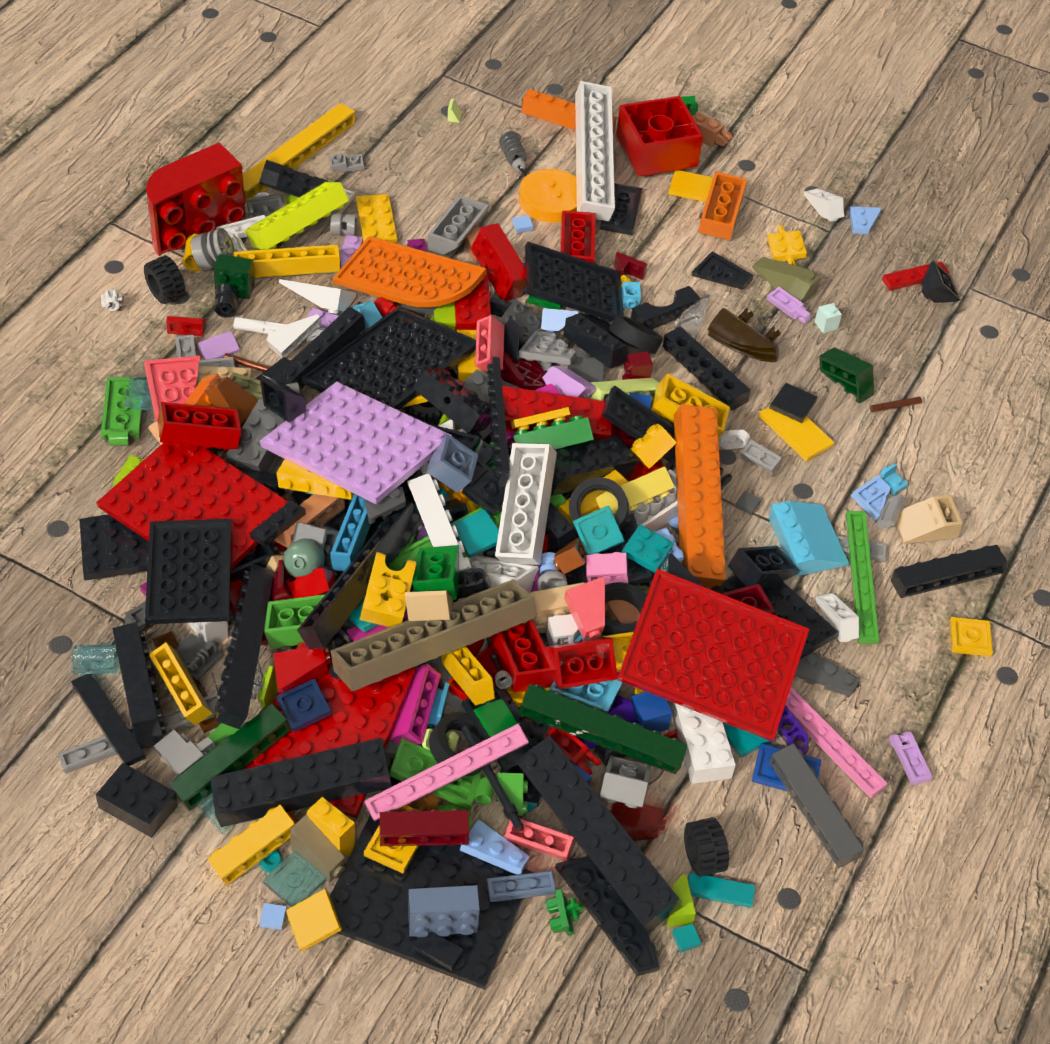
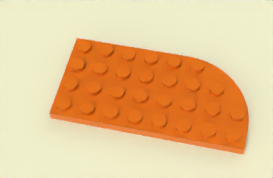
M368 236L333 277V283L416 308L436 307L452 303L471 293L485 277L487 271L486 268Z

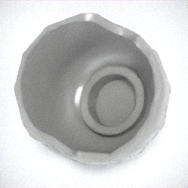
M556 570L546 571L537 581L538 591L567 586L566 575Z

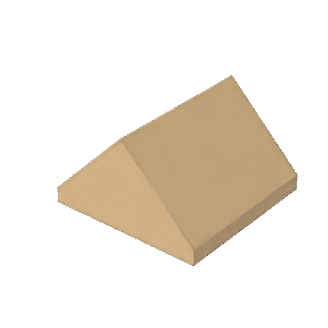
M447 591L405 592L409 621L450 620L453 599Z

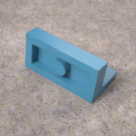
M445 682L443 690L437 689L427 728L434 729L444 717L450 683Z

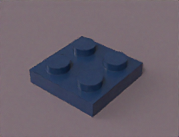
M315 679L276 696L293 733L332 715Z

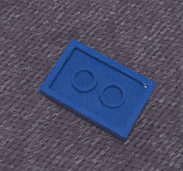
M763 743L760 744L751 782L787 791L769 764L772 754L781 750V748ZM804 755L805 762L814 769L818 780L822 760Z

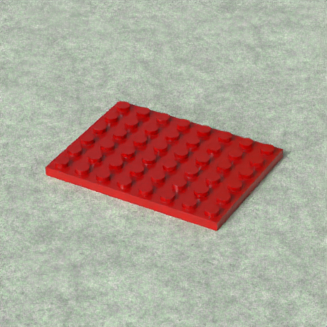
M163 443L96 503L98 508L147 541H149L150 521L231 519L232 570L259 544L250 538L249 532L289 501L203 446Z
M657 569L616 680L766 740L773 741L809 629Z
M300 642L297 649L307 647L305 642ZM413 667L399 674L392 675L355 691H351L341 678H332L328 672L315 681L332 715L295 733L291 729V731L243 769L377 738H382L384 748L386 749L415 677L416 669ZM275 696L272 704L285 717ZM367 794L329 803L346 816L358 818Z

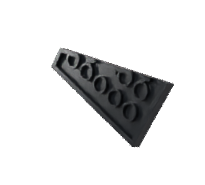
M586 856L556 863V870L634 973L640 976L659 971V964L649 935L590 859Z

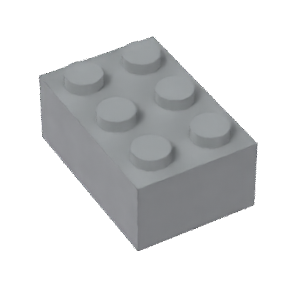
M610 755L600 797L611 803L623 802L631 808L642 807L652 765Z

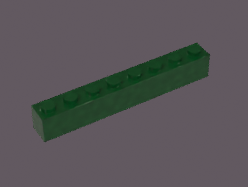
M529 684L518 711L520 715L673 774H676L681 768L688 746L679 739L668 738L659 731H650L638 723L624 721L620 716L606 714L599 708L588 707L579 700H570L558 692L552 693L540 685Z

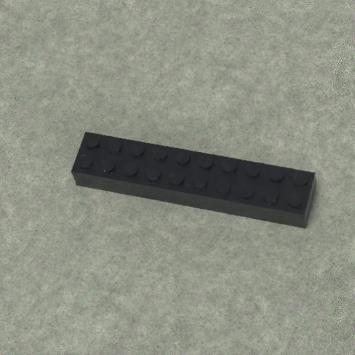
M550 735L516 760L518 767L570 835L574 837L583 852L647 934L683 907L679 897Z

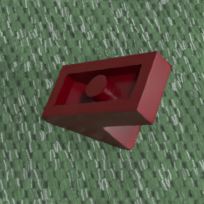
M618 251L616 252L614 267L616 271L620 272V276L629 274L641 280L645 278L647 263Z

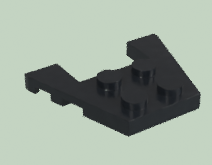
M484 441L478 452L472 481L463 488L462 494L480 508L486 510L489 515L494 516L502 512L506 487L498 486L497 478L494 477V471L487 466L495 454L492 453V447Z

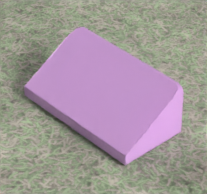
M231 331L198 343L199 352L205 360L222 358L225 353L233 354L240 351Z

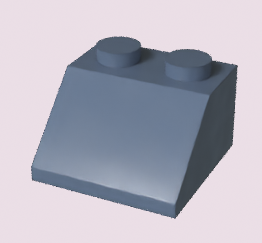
M447 434L432 455L427 473L458 493L472 481L478 454Z

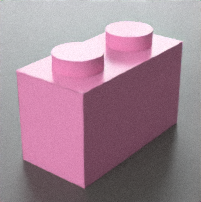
M614 552L612 554L595 553L593 555H586L588 582L603 577L605 585L617 582L628 583L626 553Z

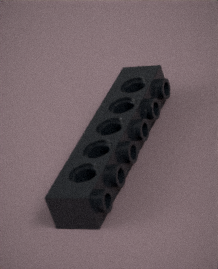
M681 326L664 335L662 347L665 351L670 353L677 362L682 364L689 373L694 375L722 403L728 405L732 411L748 402L751 389Z

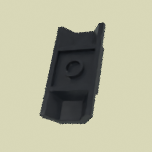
M266 159L259 184L301 197L319 185L330 181L315 176L312 177L307 173L295 171L292 168L284 167L281 164Z

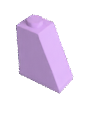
M552 366L542 377L546 385L552 383L561 395L588 399L597 390L596 386L565 366Z

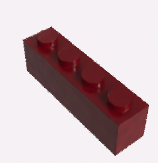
M433 809L430 811L409 810L403 812L388 810L380 812V846L468 845V810L453 809L451 811H440Z

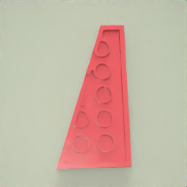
M200 355L147 360L144 362L155 421L158 420L161 402L184 404L196 387Z

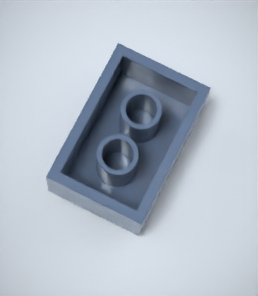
M477 885L409 889V936L426 937L430 932L439 936L477 933L479 921Z

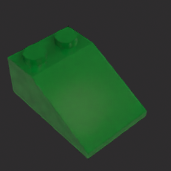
M459 545L419 548L412 581L414 592L447 591L453 600H457L459 589Z

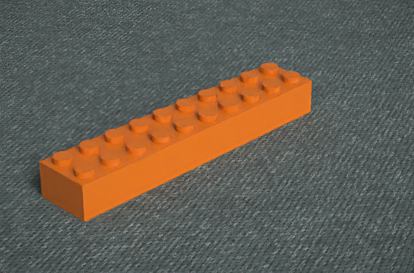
M681 404L674 413L675 441L677 442L675 444L679 549L683 552L684 560H682V564L697 578L702 587L713 588L721 586L726 580L717 409Z

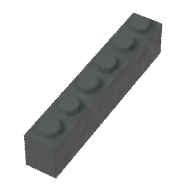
M791 744L773 753L769 764L784 784L838 869L858 859L864 851L861 839L854 835L848 820L843 819L839 813L838 805L835 801H831L827 795L826 787L819 783L814 769L805 762L802 751L797 749L794 744Z

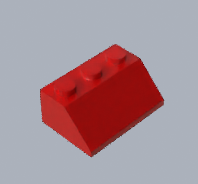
M600 637L546 647L555 667L554 681L558 689L617 679L612 638Z

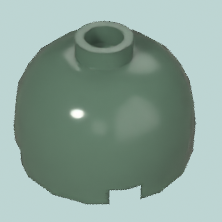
M299 539L289 545L285 551L283 559L285 569L294 578L306 576L312 573L314 569L324 566V552L321 547L319 548L315 544V541Z

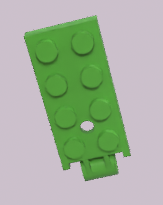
M107 377L101 440H105V437H108L109 446H129V437H135L136 440L140 439L145 385L144 377Z
M402 738L389 772L391 777L403 782L438 763L434 759L431 750ZM479 772L474 776L461 777L455 781L456 785L450 783L430 794L471 810L473 800L482 805L490 804L494 790L487 777L481 778L482 772Z

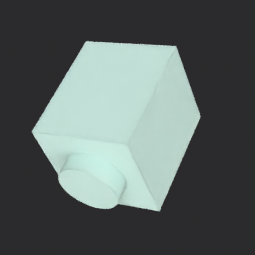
M834 303L820 306L817 310L815 323L822 333L837 330L842 314Z

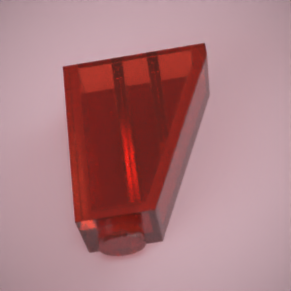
M619 801L612 805L611 813L633 841L656 839L659 837L660 830H665L667 818H663L665 809L643 804L642 807L631 808Z

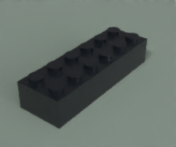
M617 436L555 449L557 455L551 496L574 491L583 481L595 477H605L614 470L624 478L631 477L639 459Z
M137 622L114 627L112 630L131 724L137 743L141 749L157 744L164 738L163 735L167 734L159 703V694L157 689H155L156 681L154 673H152V662L150 658H146L149 657L150 653L147 642L143 643L146 641L144 630H139Z

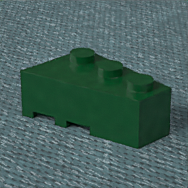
M835 347L819 356L820 371L835 384H841L844 387L843 391L847 394L851 393L854 395L856 402L860 404L874 395L872 364Z

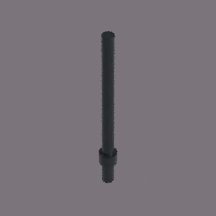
M469 726L462 727L461 731L470 748L478 744ZM490 764L481 767L504 808L503 812L506 818L510 819L517 832L522 831L524 826L518 817L519 812L515 805L509 801Z

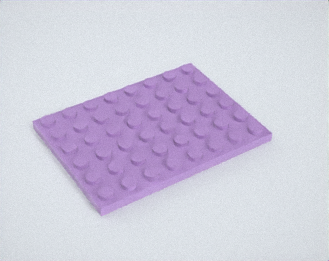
M335 382L305 406V413L291 422H283L261 439L260 445L377 505L431 459L448 433L339 382Z

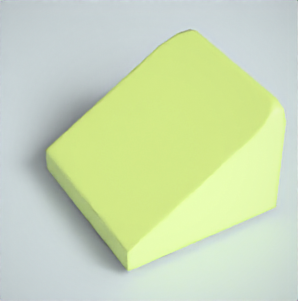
M451 99L448 107V121L459 123L462 111L456 101Z

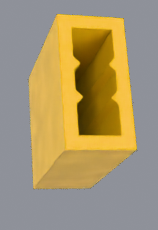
M321 797L307 811V816L346 859L355 846V822Z

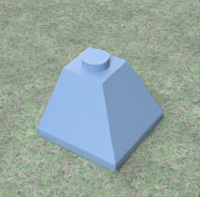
M543 308L541 329L555 334V331H559L565 326L566 318L578 314V311Z

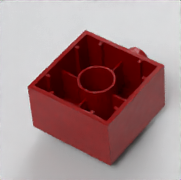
M681 96L620 105L616 137L637 176L650 177L656 173L675 170L683 171L686 168L698 167L703 135Z

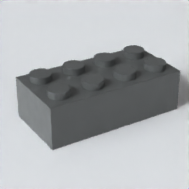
M259 398L243 425L238 448L229 449L225 458L234 467L268 473L277 454L261 447L260 440L286 420L264 407L263 399Z

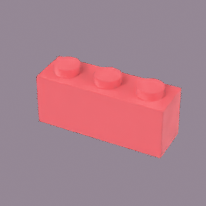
M490 315L477 321L475 366L486 373L487 364L491 363L492 357H498L500 359V370L502 371L504 325Z
M523 819L520 820L524 829L517 832L512 822H509L504 836L509 842L562 861L570 860L576 843L574 837Z

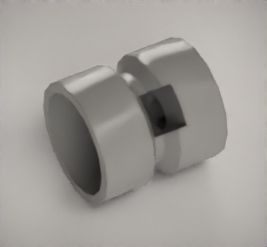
M332 213L331 235H341L344 233L345 236H355L356 215L346 214L343 216L341 213ZM343 222L347 223V227H343Z

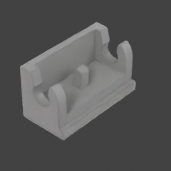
M750 440L740 452L741 459L745 461L748 458L768 470L769 475L772 477L775 470L779 471L781 468L782 457L753 440Z

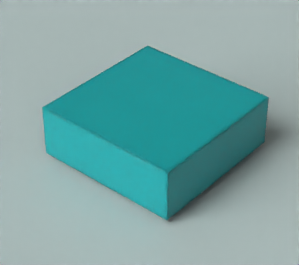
M693 923L672 930L671 934L680 953L701 946V940Z

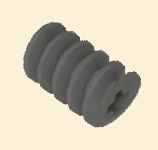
M515 131L503 133L499 139V144L508 163L512 165L518 158H523L526 161L527 153H525Z

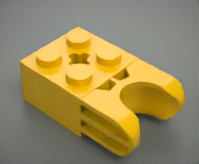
M377 552L360 620L392 627L402 623L406 608L405 592H410L416 561L407 560L402 570L393 571L385 564L386 554Z

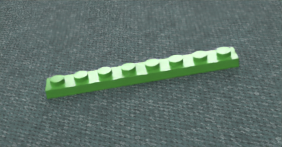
M846 511L855 614L859 617L858 644H878L879 633L866 512Z

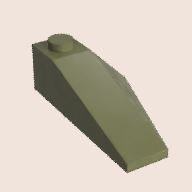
M765 257L760 258L752 266L764 280L771 284L773 290L781 287L803 304L817 292L820 276L806 268Z

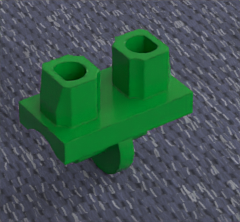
M562 889L556 890L555 897L545 900L549 914L556 912L560 914L559 917L549 919L551 930L553 933L565 931L568 936L573 935L574 930L571 916L573 921H578L579 915L584 912V907L581 903H576L575 898L569 899L568 905L567 897L563 896Z

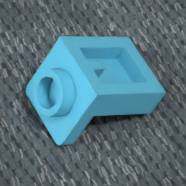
M895 463L889 467H884L880 472V477L891 487L889 492L893 496L905 490L909 484L895 472L897 468Z

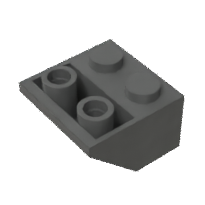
M296 522L292 543L299 539L315 541V544L319 548L321 547L324 552L325 562L323 568L333 570L330 553L339 531L331 527Z

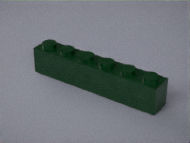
M270 704L267 708L262 709L253 719L244 723L240 730L229 735L216 748L211 749L200 761L192 764L186 772L177 776L169 784L170 788L176 792L177 798L191 811L212 794L210 777L242 770L291 731L287 719L273 704Z

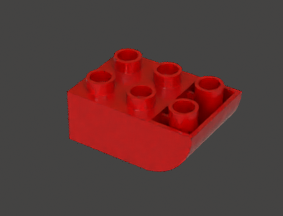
M220 142L159 168L148 179L146 194L152 244L158 256L171 250L180 249L186 244L188 236L208 233L211 230H216L218 226L238 222L245 217L242 164Z

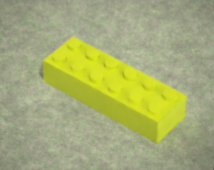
M325 182L244 231L253 248L260 250L274 249L277 247L276 244L291 239V235L303 232L306 226L316 224L321 217L330 216L332 214L331 211L343 208L349 199L341 182Z

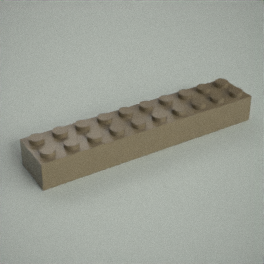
M514 579L453 602L450 620H407L331 650L334 672L351 691L362 689L367 685L379 682L404 670L416 667L419 664L436 659L439 656L536 618L534 597Z

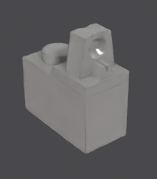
M175 730L154 745L159 756L177 776L182 775L192 764L200 761L211 749L216 748L209 737L193 744L183 733L179 735Z

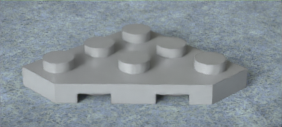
M535 330L520 349L519 358H525L528 361L539 360L544 363H559L562 366L571 365L575 360L576 351L573 348H567L568 344L562 339H556V334L553 332Z

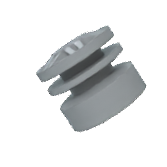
M224 228L196 235L191 240L194 260L203 271L213 269L219 254L234 256L235 249L232 239Z

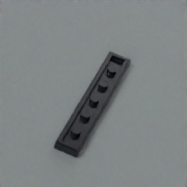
M89 672L72 680L73 688L121 761L131 766L145 759V753L92 674Z

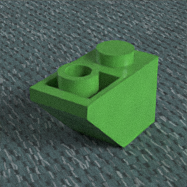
M498 773V781L511 804H514L518 810V817L522 819L523 814H527V801H523V793H527L528 780H523V773Z

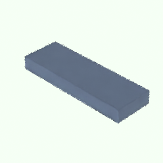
M553 871L487 879L490 902L553 895L556 891Z

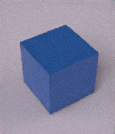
M648 692L631 697L638 724L650 731L662 732L669 730L672 711L666 699Z

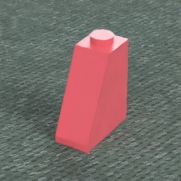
M603 577L573 587L565 592L564 600L583 640L600 637L605 627V580Z

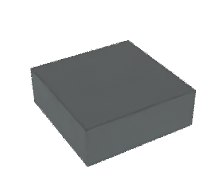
M744 491L736 502L735 507L752 515L760 504L761 499Z

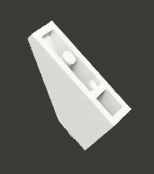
M818 188L804 192V196L821 217L828 219V221H837L838 218L844 217L843 197Z
M314 315L273 330L266 339L268 346L281 358L287 357L321 325L320 316Z
M834 593L815 597L825 620L839 631L837 639L840 642H850L853 639L859 638V617Z

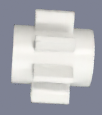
M116 289L106 290L104 294H101L102 307H106L108 311H116L119 309V306H123L122 293L118 294Z

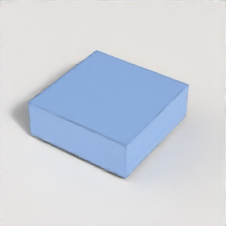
M528 215L512 218V223L517 233L533 231V224Z
M264 903L259 923L260 927L282 930L287 910L286 906Z

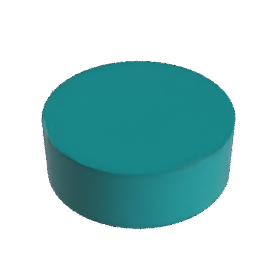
M275 850L259 862L261 869L268 873L277 871L282 864L280 853Z

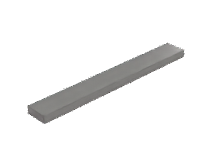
M218 692L204 697L213 714L203 721L215 717L214 715L217 714L214 708L218 699H220V696H217ZM179 707L163 713V721L167 734L163 736L168 735L173 730L179 731L194 725L184 717ZM132 725L128 726V730L136 740ZM105 736L58 753L65 774L117 755Z

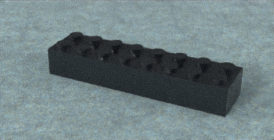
M382 738L210 777L215 816L220 827L263 818L270 809L279 805L282 806L285 812L311 807L321 797L328 802L392 787Z

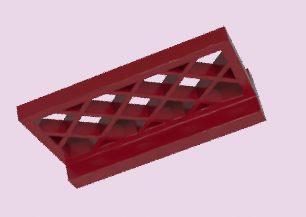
M504 349L501 377L505 382L527 390H536L546 386L542 378L546 373L536 360L528 361L525 358H520L517 363Z

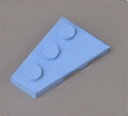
M479 819L469 832L468 845H461L460 848L462 852L517 875H521L530 857Z

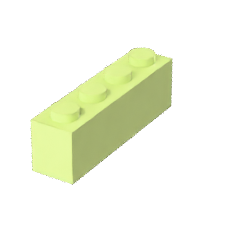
M654 378L591 382V384L596 386L597 390L588 399L606 401L610 389L613 386H617L628 395L629 393L651 395L652 403L659 382Z

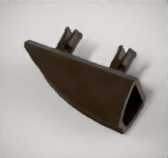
M722 308L707 329L708 336L722 345L753 359L772 363L777 362L779 346L773 343V341L781 335V332L779 330L775 331V327H772L764 336L749 326L747 322L754 314L752 311L748 313V308H745L738 317L726 308Z

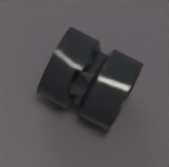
M230 284L219 285L215 290V312L224 318L234 316L238 311V290Z

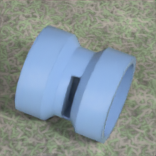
M547 552L542 554L540 575L549 570L559 571L553 561L556 553Z

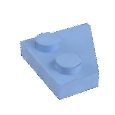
M850 206L849 217L852 233L869 234L876 218L880 215L881 208Z
M877 475L855 490L851 497L874 521H877L891 487Z

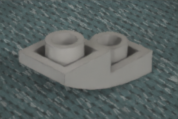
M345 153L329 156L330 168L332 170L358 171L365 169L362 154L346 157Z

